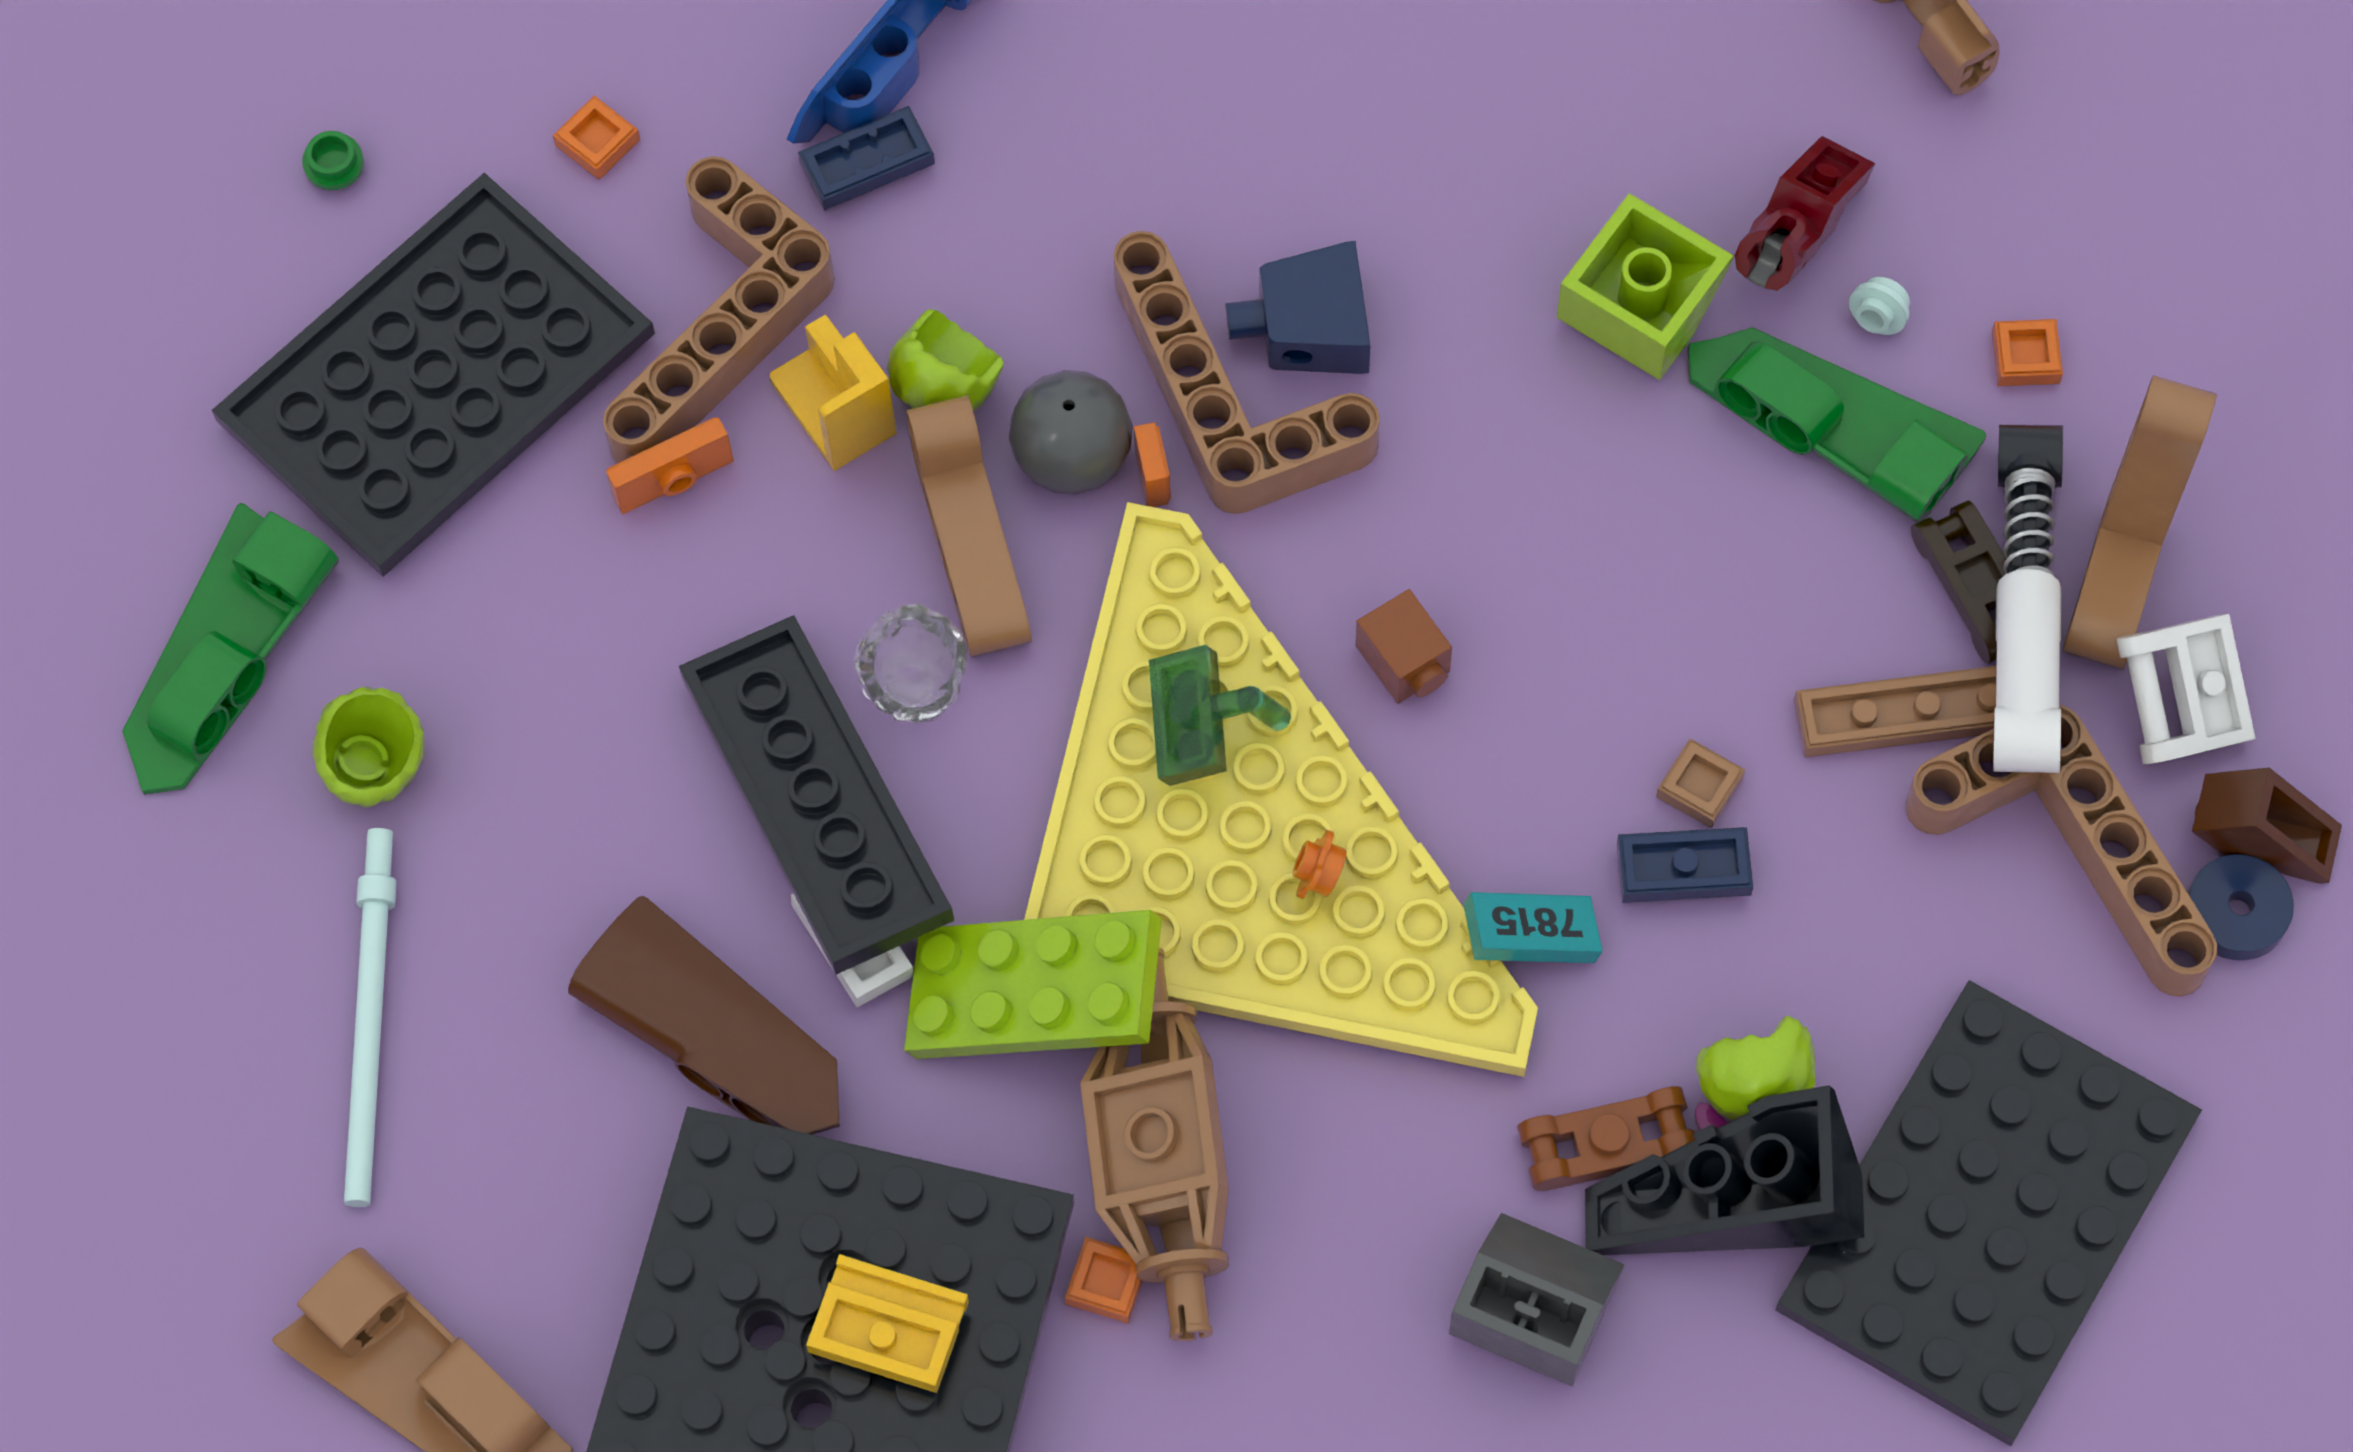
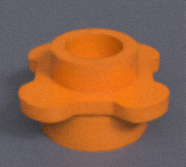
M1326 830L1321 839L1317 838L1314 843L1307 840L1303 844L1292 872L1293 877L1301 880L1297 888V897L1304 899L1309 890L1328 897L1334 889L1341 874L1347 852L1345 848L1332 843L1334 832Z

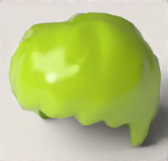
M928 309L919 316L892 347L886 369L894 394L911 408L968 395L972 409L975 411L991 395L1003 369L1004 360L992 349L985 347L983 342L971 333L963 331L957 323L949 320L945 314L938 310Z
M364 686L352 690L349 694L338 696L325 705L320 719L315 725L316 735L312 745V757L316 764V772L328 790L346 803L369 808L380 802H391L402 789L410 785L424 759V729L420 718L408 706L401 694L382 687L370 688Z
M1787 1015L1781 1019L1774 1033L1769 1037L1747 1035L1744 1038L1735 1040L1725 1037L1716 1041L1710 1047L1702 1048L1696 1057L1695 1069L1701 1091L1713 1108L1730 1120H1735L1749 1113L1747 1106L1766 1096L1814 1088L1816 1082L1815 1049L1807 1027L1801 1025L1799 1020Z

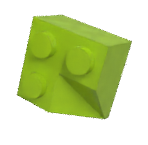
M1628 193L1561 282L1557 318L1656 379L1661 380L1695 334L1733 261V255Z

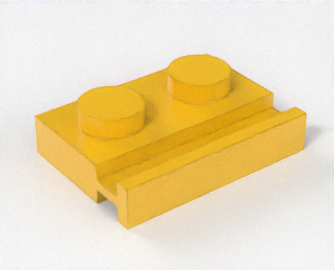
M839 1254L831 1283H828L806 1344L808 1353L937 1393L959 1332L961 1319L969 1304L968 1294Z

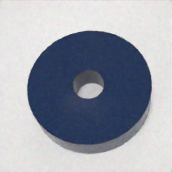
M2226 855L2209 862L2198 872L2188 891L2190 898L2214 935L2217 943V955L2230 960H2251L2269 953L2282 940L2293 917V896L2285 878L2269 863L2249 855ZM2231 900H2241L2247 904L2250 913L2246 915L2236 914L2230 909L2228 902Z

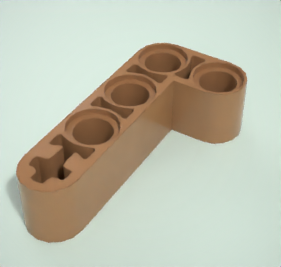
M968 395L906 410L910 443L916 469L970 657L1032 642L1025 606L983 464L980 437Z

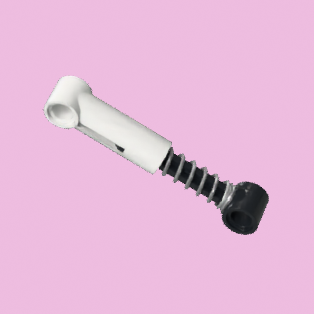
M1999 425L1998 487H2004V499L2007 504L2004 512L2005 521L2007 522L2004 528V536L2007 541L2003 549L2007 559L2003 566L2005 575L1999 580L1996 587L1997 664L1993 772L2060 773L2061 709H2059L2061 586L2059 580L2054 577L2053 572L2048 569V566L2053 564L2055 560L2053 554L2049 552V548L2055 542L2053 536L2049 534V530L2055 525L2054 519L2049 516V513L2055 507L2051 496L2056 488L2062 487L2063 425Z

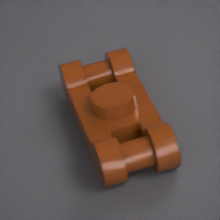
M1665 1087L1655 1090L1646 1096L1558 1116H1536L1518 1124L1517 1129L1521 1144L1525 1148H1530L1534 1163L1529 1168L1534 1190L1547 1191L1606 1178L1652 1154L1662 1157L1694 1141L1693 1134L1695 1132L1692 1129H1687L1682 1113L1688 1108L1682 1087ZM1658 1120L1662 1136L1658 1139L1644 1142L1639 1124ZM1572 1140L1577 1157L1569 1159L1559 1158L1555 1143Z

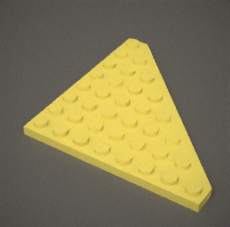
M1127 502L1024 920L1151 910L1162 919L1159 947L1164 950L1165 955L1163 960L1169 1001L1193 1005L1197 1011L1525 1077L1538 1007L1524 987H1519L1502 961L1474 960L1465 911L1449 888V881L1422 843H1417L1399 817V811L1372 772L1366 771L1349 747V740L1323 703L1316 700L1299 676L1300 671L1272 631L1268 632L1251 608L1250 600L1224 563L1220 564L1202 539V532L1190 515ZM1326 830L1334 832L1332 843L1347 850L1339 879L1328 897L1309 890L1305 898L1301 899L1296 896L1301 880L1292 876L1297 856L1305 841L1308 840L1314 843L1317 838L1321 839Z

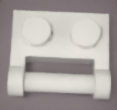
M2229 614L2214 615L2116 639L2120 658L2127 657L2145 742L2139 745L2143 764L2164 762L2256 739ZM2162 649L2166 651L2183 735L2171 738L2152 652Z

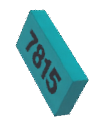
M1470 892L1463 903L1474 960L1595 963L1603 952L1591 896Z

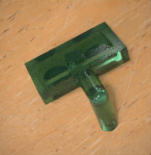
M1206 644L1149 660L1157 775L1159 780L1169 786L1227 771L1223 719L1250 713L1276 731L1283 730L1290 723V711L1255 686H1246L1220 693L1217 652Z

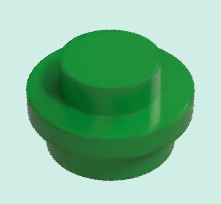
M325 131L317 134L310 140L303 153L302 165L306 177L316 187L324 190H340L350 186L359 178L364 167V157L359 144L353 138L338 131Z

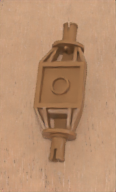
M1159 947L1149 1044H1141V1064L1125 1068L1130 1045L1099 1047L1080 1082L1096 1212L1137 1264L1135 1266L1136 1276L1142 1281L1165 1284L1170 1324L1169 1338L1173 1341L1196 1340V1332L1199 1333V1337L1202 1339L1213 1334L1209 1319L1204 1278L1216 1275L1226 1270L1229 1266L1228 1254L1222 1251L1229 1186L1212 1059L1194 1025L1198 1020L1197 1011L1194 1006L1184 1002H1172L1168 999L1163 960L1165 955L1164 950ZM1145 1225L1160 1227L1166 1248L1165 1253L1157 1254Z

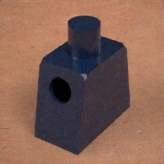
M1356 241L1343 242L1265 263L1259 268L1260 299L1225 303L1229 340L1265 336L1269 367L1274 370L1351 374L1369 373L1370 338Z

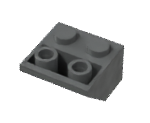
M1501 1213L1478 1251L1451 1314L1449 1334L1573 1387L1623 1271L1624 1264Z

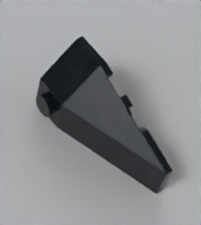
M1828 1085L1766 1096L1748 1105L1749 1113L1719 1128L1711 1124L1693 1134L1694 1141L1662 1157L1652 1154L1586 1188V1248L1601 1255L1795 1248L1865 1238L1862 1172L1835 1090Z

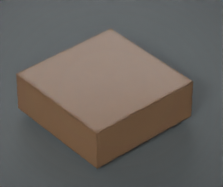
M1689 739L1658 787L1656 797L1712 828L1743 780L1745 769L1696 741Z

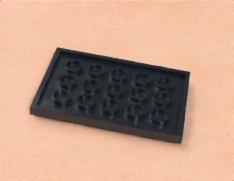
M483 173L213 408L212 413L215 420L384 577L655 334L653 323L486 173Z
M1969 980L1859 1165L1863 1179L1865 1238L1811 1246L1777 1303L1775 1311L2007 1445L2012 1446L2202 1109Z

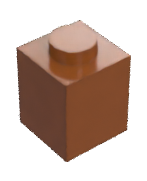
M1410 589L1356 620L1355 646L1397 704L1413 694L1418 698L1424 697L1438 689L1445 682L1451 667L1452 646Z

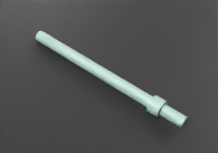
M372 828L367 831L365 875L358 878L356 905L362 909L344 1190V1204L350 1207L370 1206L388 910L395 908L397 885L396 879L391 877L393 831L385 828Z

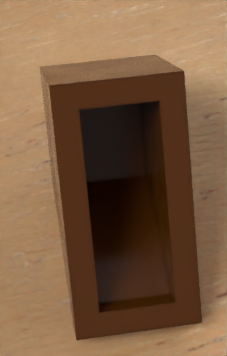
M2270 767L2205 774L2199 802L2195 809L2192 832L2223 856L2233 854L2253 856L2269 863L2281 874L2320 884L2329 883L2342 825Z

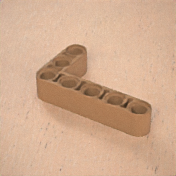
M711 156L702 158L694 163L687 172L685 183L694 221L704 232L749 268L609 404L604 412L603 425L612 458L616 463L695 427L819 306L833 289L835 278L828 241L824 236L734 163L723 157ZM711 192H727L725 196L718 199L704 198ZM760 226L772 228V230L762 235H751L748 233ZM803 262L817 264L814 268L807 271H796L793 269L794 266ZM771 303L775 305L766 312L758 313L751 311V308L757 304ZM719 344L733 346L726 353L719 355L708 352L709 349ZM681 385L690 388L689 391L680 396L665 395L667 390L675 386ZM631 428L647 429L646 433L638 438L627 439L622 437L623 433Z
M1146 231L1131 232L1121 238L1115 247L1113 255L1115 286L1118 297L1206 491L1216 507L1224 512L1233 514L1248 512L1362 469L1372 462L1377 455L1379 445L1380 416L1378 408L1372 400L1361 394H1342L1251 428L1165 242L1154 233ZM1139 265H1146L1155 269L1143 275L1134 274L1129 271ZM1164 315L1173 316L1178 319L1177 322L1166 326L1152 322L1155 318ZM1186 366L1196 367L1202 371L1192 377H1184L1175 373L1176 370ZM1211 417L1219 418L1226 422L1223 426L1215 429L1204 428L1198 424L1200 421ZM1354 426L1362 429L1365 433L1359 437L1350 438L1344 437L1337 431L1343 427ZM1294 447L1307 452V455L1293 460L1280 455V452ZM1239 469L1247 472L1250 476L1241 481H1230L1222 477V474L1228 470Z
M2155 375L2152 376L2104 508L2062 652L2122 670L2125 669L2127 657L2120 658L2116 639L2137 633L2161 547L2205 438L2217 398L2216 393Z
M2059 705V709H2061V743L2064 746V749L2060 750V773L2008 772V776L2001 778L1986 774L1981 769L1980 764L1987 761L1993 762L1994 729L1937 755L1919 766L1913 777L1906 799V813L1909 821L1916 829L1926 834L1940 835L1950 832L2022 796L2036 791L2151 982L2160 991L2170 996L2179 997L2192 994L2201 987L2217 956V943L2214 935L2081 719L2073 710ZM2076 787L2084 788L2096 797L2097 802L2092 804L2080 803L2074 800L2068 790ZM1931 788L1941 789L1952 797L1953 802L1945 805L1936 804L1930 801L1923 791ZM2116 841L2124 845L2129 851L2130 856L2125 858L2113 857L2102 848L2101 843ZM2150 895L2162 905L2163 911L2156 913L2145 911L2136 903L2134 896ZM2182 949L2193 956L2197 966L2190 968L2181 967L2170 959L2167 951Z

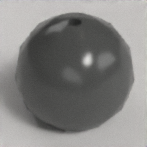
M1063 370L1042 376L1025 389L1011 416L1009 441L1017 463L1035 484L1054 493L1080 494L1100 488L1117 475L1131 448L1133 424L1122 397L1106 380L1084 371Z

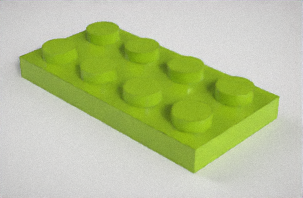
M1151 910L942 926L918 937L904 1051L915 1059L1149 1044L1162 919Z

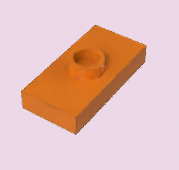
M714 417L607 468L606 474L613 499L623 515L660 496H674L685 492L695 484L698 478L734 462L728 433L719 417Z

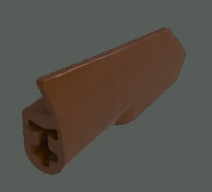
M639 896L601 935L576 968L570 980L568 994L674 1060L676 1068L689 1081L750 1121L811 1135L840 1127L837 1059L647 897Z

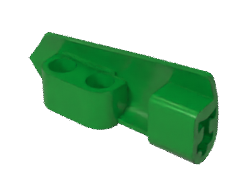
M1753 327L1722 337L1688 344L1689 382L1784 448L1801 455L1808 454L1812 450L1917 523L1924 520L1945 496L1978 452L1986 438V433L1982 429L1894 392Z
M239 503L236 506L188 604L122 730L144 795L186 788L257 693L265 677L266 658L339 562L335 552L323 541L271 511L263 518L243 503Z

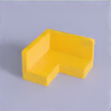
M825 314L805 326L809 349L771 371L769 376L775 390L833 471H836L894 436L897 432L888 377L857 334L853 332L843 338Z

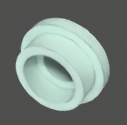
M1873 277L1867 282L1858 285L1849 298V308L1853 317L1862 328L1869 332L1893 335L1900 332L1908 322L1910 315L1909 295L1899 283L1890 278Z

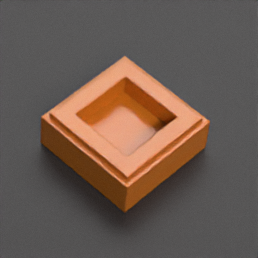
M594 95L553 135L556 147L600 180L640 141V135L636 127Z
M2056 319L1994 322L1992 338L1998 386L2060 384L2063 371Z
M1155 422L1133 426L1135 456L1146 505L1150 507L1169 504L1168 500H1171L1170 473L1159 426H1156Z
M1085 1237L1065 1295V1304L1129 1324L1143 1282L1136 1276L1135 1266L1137 1264L1124 1248Z

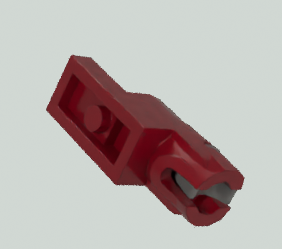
M1821 136L1779 178L1767 208L1754 220L1750 231L1739 243L1734 255L1736 269L1747 280L1764 289L1778 291L1787 285L1814 257L1819 247L1834 232L1846 204L1866 185L1875 163Z

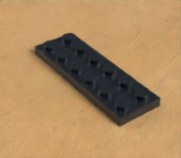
M794 615L679 666L686 688L836 975L955 921L950 903Z

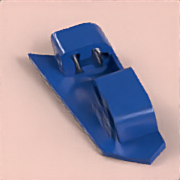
M887 0L811 90L797 113L786 140L793 144L810 142L826 123L845 133L888 115L915 84L919 76L920 65L917 39L945 6L955 10H963L972 0ZM888 52L901 53L900 55L894 57L882 56L884 53ZM853 94H862L865 96L858 100L846 99L847 96Z

